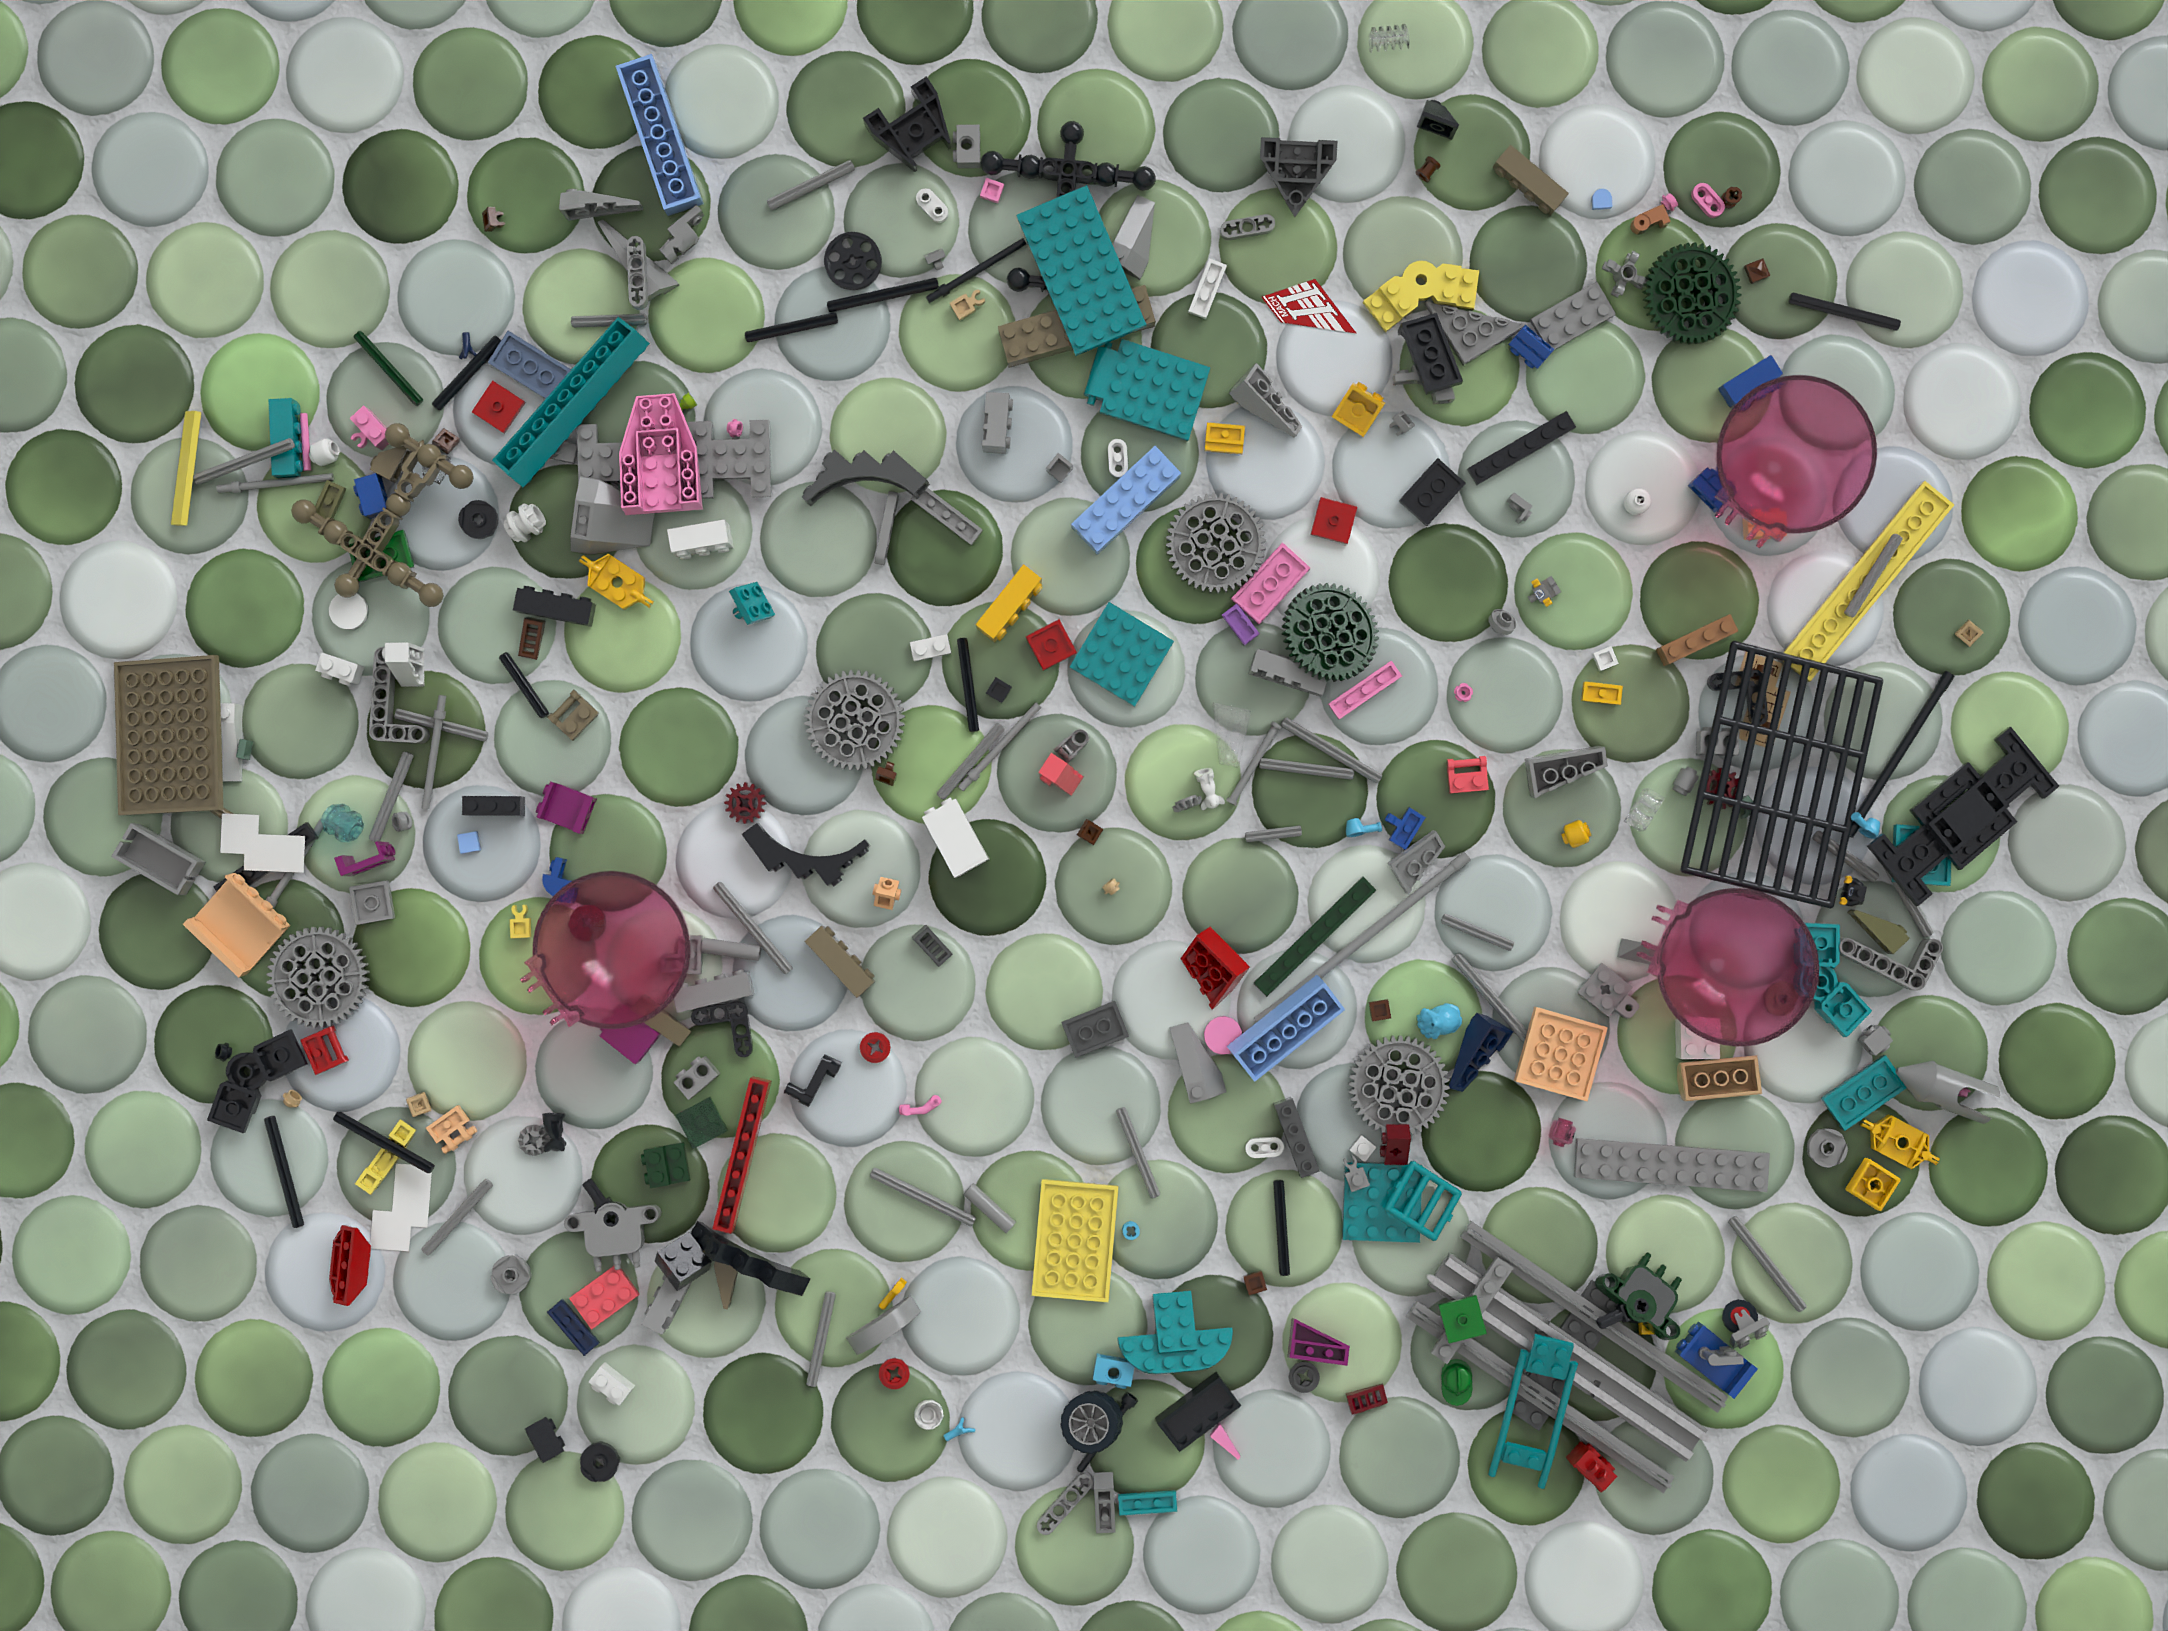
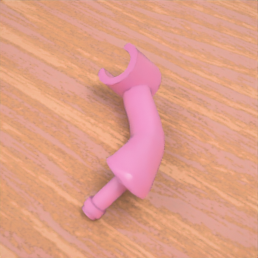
M933 1095L925 1105L918 1108H910V1104L900 1105L899 1113L906 1116L927 1114L939 1106L942 1100L938 1095Z

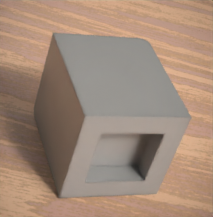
M1057 453L1046 467V472L1062 483L1072 471L1073 464Z

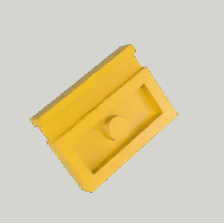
M1207 422L1204 451L1242 455L1245 426Z

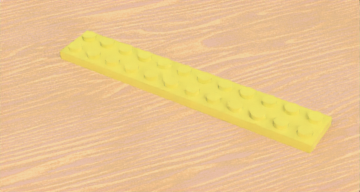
M1923 481L1783 653L1826 663L1949 513L1954 504L1929 483ZM1893 534L1900 535L1903 540L1855 617H1848L1844 611ZM1792 663L1791 668L1800 675L1802 665ZM1810 668L1807 681L1810 682L1819 670Z

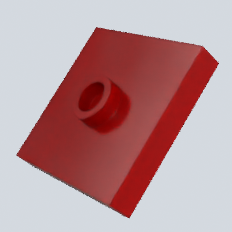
M492 380L472 410V413L505 434L526 402Z
M1320 497L1310 535L1348 544L1357 507Z
M1060 619L1025 636L1043 671L1077 654Z

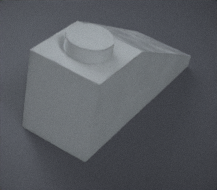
M1113 1472L1094 1473L1096 1533H1116Z

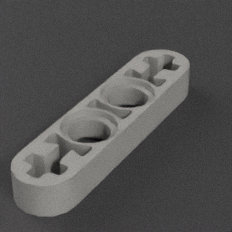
M632 236L626 244L629 302L634 309L642 310L648 305L646 246L640 237ZM637 242H638V244H639V245L637 246V252H638V254H636L635 249L632 247V246H635V243H637ZM635 260L642 261L639 268L632 267V263ZM636 278H642L643 281L640 286L633 285V281ZM636 292H639V296L642 299L639 301V304L635 302L636 300H638V294Z
M888 492L875 555V564L885 565L899 497L897 492Z
M1079 1473L1037 1521V1529L1041 1534L1048 1535L1052 1533L1092 1488L1093 1478L1090 1473ZM1087 1477L1088 1485L1083 1484L1080 1488V1490L1083 1492L1080 1493V1491L1077 1489L1078 1486L1081 1484L1080 1478L1086 1479ZM1069 1491H1074L1077 1494V1498L1074 1501H1069L1066 1498V1494ZM1058 1505L1064 1508V1513L1059 1516L1053 1512L1054 1507ZM1050 1513L1051 1517L1053 1518L1049 1523L1050 1528L1048 1529L1047 1527H1045L1043 1529L1041 1522L1043 1521L1046 1523L1050 1519V1516L1048 1515Z

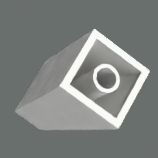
M950 797L941 802L942 806L938 809L932 807L925 811V816L922 819L954 878H957L990 859L957 799L952 800Z

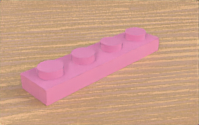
M1391 660L1328 705L1339 720L1395 682L1402 675Z

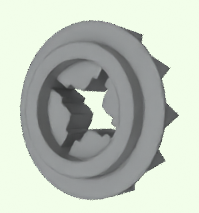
M1193 795L1175 802V806L1172 808L1174 812H1181L1197 806L1202 802L1201 796Z
M539 1125L525 1127L520 1132L518 1139L520 1149L525 1154L532 1156L542 1154L544 1146L550 1141L546 1130ZM531 1135L533 1137H541L536 1141V1146L533 1143L527 1144L531 1140Z

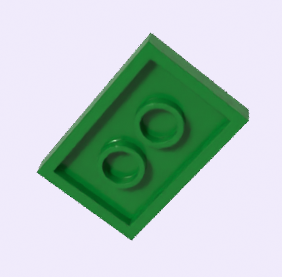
M396 531L383 552L393 560L407 564L410 569L414 568L405 531ZM381 536L375 537V541H379ZM370 549L365 551L366 558L370 556ZM350 554L351 562L353 565L357 558ZM385 559L380 563L381 568L386 566ZM367 565L358 581L360 583L384 575L382 572Z

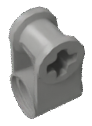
M1077 729L1067 739H1064L1054 751H1058L1065 759V762L1069 763L1087 745L1089 735L1085 730ZM1077 733L1085 734L1086 739L1083 743L1076 742L1075 736Z

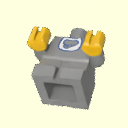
M1552 576L1542 582L1536 578L1531 581L1534 593L1528 596L1531 603L1539 600V602L1548 607L1553 604L1550 598L1561 593V590Z

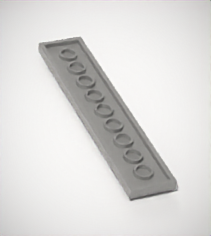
M1576 1138L1574 1177L1767 1192L1770 1153Z

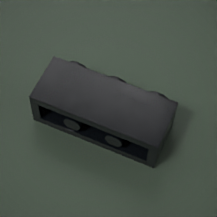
M462 796V815L525 816V797Z

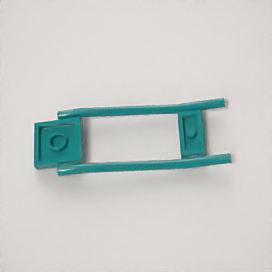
M1535 1334L1530 1352L1525 1349L1520 1350L1497 1445L1488 1472L1489 1476H1496L1499 1462L1502 1460L1504 1463L1538 1471L1542 1470L1538 1487L1545 1489L1578 1367L1576 1361L1570 1362L1574 1348L1572 1342ZM1523 1369L1539 1375L1561 1380L1565 1379L1548 1452L1516 1443H1505Z

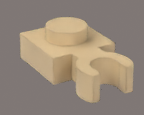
M979 289L975 290L969 298L965 293L949 303L959 321L976 312L975 305L981 306L985 303L984 298L981 300H976L975 298L980 294Z

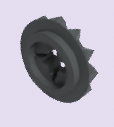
M1302 1361L1295 1363L1290 1369L1288 1378L1293 1389L1301 1393H1308L1317 1387L1320 1376L1317 1368L1312 1363ZM1307 1371V1376L1310 1380L1304 1379L1301 1382V1377L1297 1373L1304 1374Z

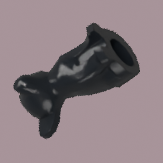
M565 1113L542 1114L544 1128L551 1138L544 1146V1152L565 1150L566 1141L562 1138L564 1130L562 1120L565 1117Z

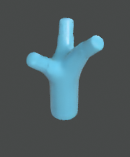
M961 1418L959 1424L953 1430L944 1434V1438L946 1441H949L961 1434L975 1432V1429L963 1428L964 1418Z

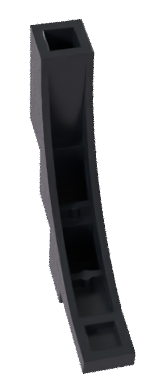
M756 823L742 833V836L769 872L773 870L777 872L785 866L783 862H786L798 879L802 877L804 879L808 878L813 874L812 870L815 869L827 886L832 884L833 887L842 881L841 877L844 873L840 868L846 869L854 863L852 859L856 856L860 858L869 852L867 848L871 846L864 839L851 850L840 854L810 856L784 847L775 841L760 823Z
M697 1221L691 1231V1235L704 1250L703 1253L711 1260L730 1265L740 1274L757 1278L770 1288L803 1296L811 1278L800 1270L781 1265L757 1255L719 1235L703 1222Z

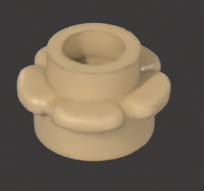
M1114 878L1108 881L1102 887L1105 891L1104 894L1109 893L1113 895L1120 889L1118 887L1120 882H1117Z
M289 1090L283 1094V1098H285L283 1102L286 1106L290 1108L299 1106L302 1097L298 1092Z

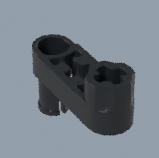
M824 1054L807 1089L803 1090L789 1082L784 1093L809 1107L825 1075L827 1074L835 1078L842 1062Z

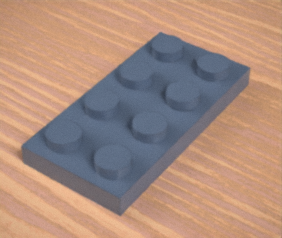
M510 331L506 332L488 361L490 365L545 399L571 371L567 366Z

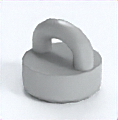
M407 812L393 814L392 825L396 831L400 832L412 827V818Z

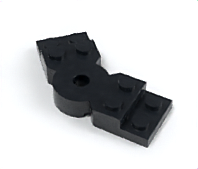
M292 1029L254 1046L252 1052L240 1053L230 1059L226 1066L228 1081L219 1085L207 1121L240 1133H246L252 1114H255L262 1096L258 1088L263 1086L267 1080H277L308 1064ZM246 1067L251 1071L249 1077L244 1072Z

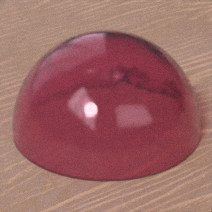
M1784 376L1772 379L1752 389L1732 408L1719 432L1715 459L1721 488L1714 497L1723 504L1715 513V517H1721L1726 508L1729 507L1732 511L1725 519L1726 525H1729L1737 514L1750 522L1754 527L1746 537L1747 540H1752L1759 530L1764 533L1756 544L1758 548L1762 547L1769 537L1776 542H1781L1787 533L1812 532L1841 520L1857 506L1865 495L1876 467L1877 443L1875 432L1862 405L1844 388L1815 376Z
M603 871L591 873L561 888L543 909L534 932L533 956L524 962L531 972L522 977L520 981L524 983L530 980L531 977H536L538 981L531 985L527 991L531 993L542 986L554 1003L544 1010L543 1014L548 1015L556 1008L561 1013L551 1019V1025L564 1018L568 1023V1027L573 1026L577 1022L604 1029L632 1027L659 1014L672 1002L682 988L691 962L689 928L676 902L664 889L654 882L627 872Z
M1728 888L1709 892L1688 904L1676 900L1673 910L1657 905L1656 909L1658 911L1666 913L1670 917L1668 921L1658 916L1652 917V921L1665 926L1657 946L1642 940L1641 945L1655 951L1653 957L1643 952H1637L1636 956L1650 962L1646 973L1657 977L1660 991L1668 1008L1686 1028L1714 1043L1728 1046H1752L1779 1037L1791 1029L1803 1017L1817 989L1819 958L1809 929L1789 906L1771 895L1744 888Z

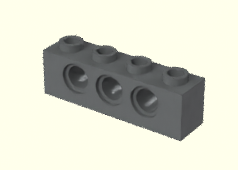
M1288 1097L1273 1103L1299 1176L1303 1178L1320 1172L1293 1098Z

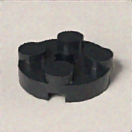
M474 500L460 510L458 521L461 529L469 537L484 539L492 536L497 529L498 514L495 508L487 502ZM478 515H481V518H483V522L477 525V522L474 521V518H477Z
M603 1441L589 1445L580 1457L581 1472L585 1478L592 1482H604L611 1479L617 1472L620 1463V1457L616 1449ZM595 1458H602L604 1466H596L597 1461Z

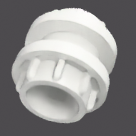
M524 503L518 507L519 513L510 511L507 513V519L504 520L506 532L516 542L529 541L531 539V532L539 535L543 532V527L546 525L544 515L534 504L527 505Z

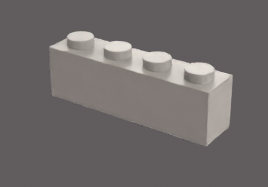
M743 969L732 972L733 976L730 977L722 974L714 976V980L709 982L705 978L695 981L696 985L688 986V983L676 985L677 989L672 990L677 1013L754 995L750 972L744 973Z

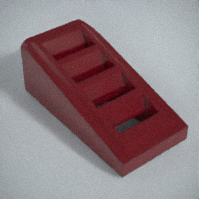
M1383 1383L1346 1393L1352 1415L1388 1403ZM1379 1390L1381 1400H1377L1375 1391ZM1368 1393H1372L1374 1402L1370 1403ZM1363 1395L1365 1396L1366 1404L1362 1403L1361 1396ZM1354 1398L1358 1399L1359 1406H1355Z

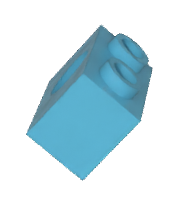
M1097 1353L1093 1380L1100 1385L1112 1383L1115 1384V1387L1126 1389L1127 1386L1131 1387L1134 1366L1125 1358ZM1117 1368L1119 1370L1118 1375H1109V1369Z

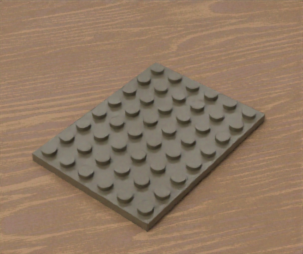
M219 655L114 662L118 815L224 810Z

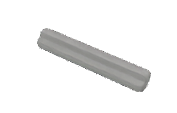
M1301 826L1251 831L1245 833L1246 842L1301 836L1302 829Z

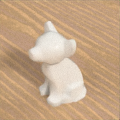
M1204 768L1195 771L1194 775L1197 782H1200L1201 788L1206 795L1205 799L1201 802V809L1205 810L1207 807L1213 809L1219 804H1225L1224 798L1215 794L1213 769Z

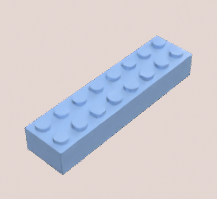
M650 54L617 65L616 69L667 216L691 209L695 205H703L704 203L653 55Z

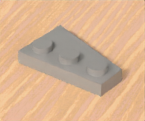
M1432 830L1388 862L1404 892L1408 895L1413 890L1412 887L1416 881L1422 878V873L1429 865H1432L1445 848L1444 843L1435 830Z

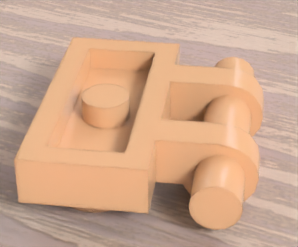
M457 1105L426 1127L436 1144L442 1140L445 1141L446 1145L441 1148L445 1154L451 1150H456L459 1144L465 1140H470L472 1135L477 1132L475 1126H471L469 1129H466L464 1126L470 1120L460 1105ZM458 1130L460 1135L452 1139L450 1134Z

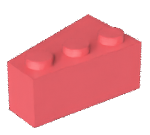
M1052 753L1038 772L1042 782L1049 786L1054 784L1071 796L1084 777L1076 770L1074 771V768Z

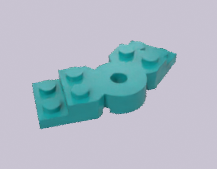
M1800 923L1797 963L1802 968L1797 975V988L1804 998L1814 1001L1815 1011L1826 1023H1831L1842 1037H1848L1872 1010L1848 983L1838 982L1837 975L1833 970L1840 963V924ZM1817 978L1820 980L1819 986L1816 983Z

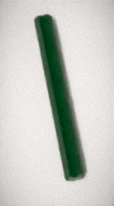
M358 331L354 335V339L415 406L420 405L423 402V398L362 331Z

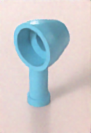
M1859 812L1851 815V819L1860 826L1859 832L1870 839L1878 837L1880 832V822L1878 820L1869 818L1865 821Z
M1359 818L1348 820L1346 825L1347 837H1356L1365 833L1382 831L1380 822L1363 826Z

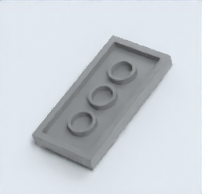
M1596 281L1533 317L1530 322L1538 336L1555 350L1615 316L1616 313Z

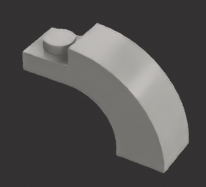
M1415 365L1411 367V372L1409 370L1397 371V374L1393 376V385H1422ZM1452 387L1431 393L1433 404L1452 403L1455 400Z

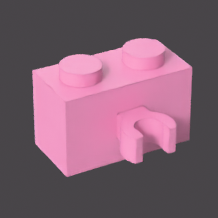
M363 405L350 417L352 422L361 430L360 433H355L351 436L353 441L361 438V443L357 445L359 448H364L367 445L368 439L380 450L389 445L385 438L387 427L370 409Z

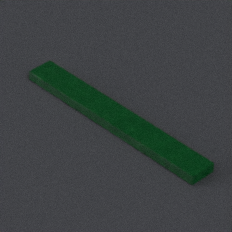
M1362 876L1253 984L1267 997L1348 919L1376 889Z

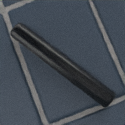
M508 652L499 656L500 661L540 718L546 717L549 711Z

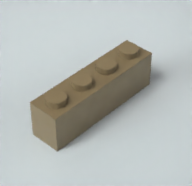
M1512 145L1505 150L1493 166L1498 176L1506 178L1514 189H1519L1523 192L1524 197L1530 202H1535L1544 214L1551 216L1569 194Z
M820 926L804 942L853 995L858 998L875 982L873 979L875 977L868 968L865 970L860 965L862 963L855 954L852 956L847 951L848 946L842 940L839 942L834 937L835 932L829 926L826 928Z

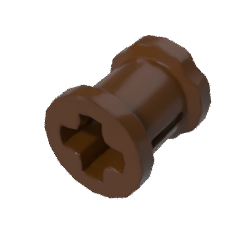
M1430 156L1425 159L1426 162L1415 172L1421 180L1427 183L1431 180L1432 174L1441 167L1439 162Z
M1738 187L1728 188L1721 196L1725 208L1735 207L1742 199V191Z

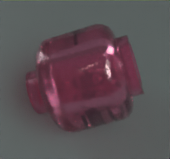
M1558 1118V1120L1552 1122L1548 1137L1553 1140L1554 1145L1564 1147L1565 1144L1569 1145L1573 1142L1576 1127L1572 1121Z

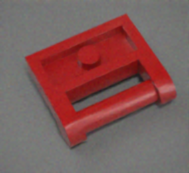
M334 1025L300 1040L315 1075L349 1061L347 1055H344L337 1039ZM325 1035L328 1036L337 1059L334 1061L323 1039Z

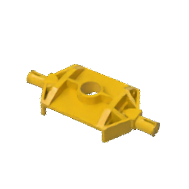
M610 554L596 561H591L584 555L579 560L580 563L589 569L587 586L625 610L638 602H641L648 608L651 605L646 601L653 605L654 601L644 595L645 577ZM617 577H620L623 581L619 588L613 586V580Z
M1889 1114L1876 1123H1871L1864 1118L1861 1120L1864 1123L1860 1122V1126L1870 1130L1871 1149L1909 1169L1915 1168L1924 1160L1934 1165L1939 1163L1937 1161L1940 1158L1932 1155L1929 1151V1135ZM1901 1137L1906 1139V1145L1903 1148L1898 1146V1140Z

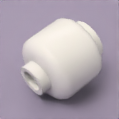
M327 438L311 444L309 457L313 463L321 467L337 461L340 452L339 447L334 441Z
M1641 488L1630 491L1624 499L1626 511L1633 515L1644 513L1651 504L1649 493Z

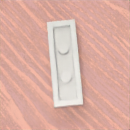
M1209 258L1188 313L1206 320L1226 270V264Z

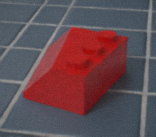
M1211 927L1198 934L1180 958L1191 977L1198 981L1201 986L1199 990L1202 995L1206 994L1212 1010L1234 990L1250 968Z

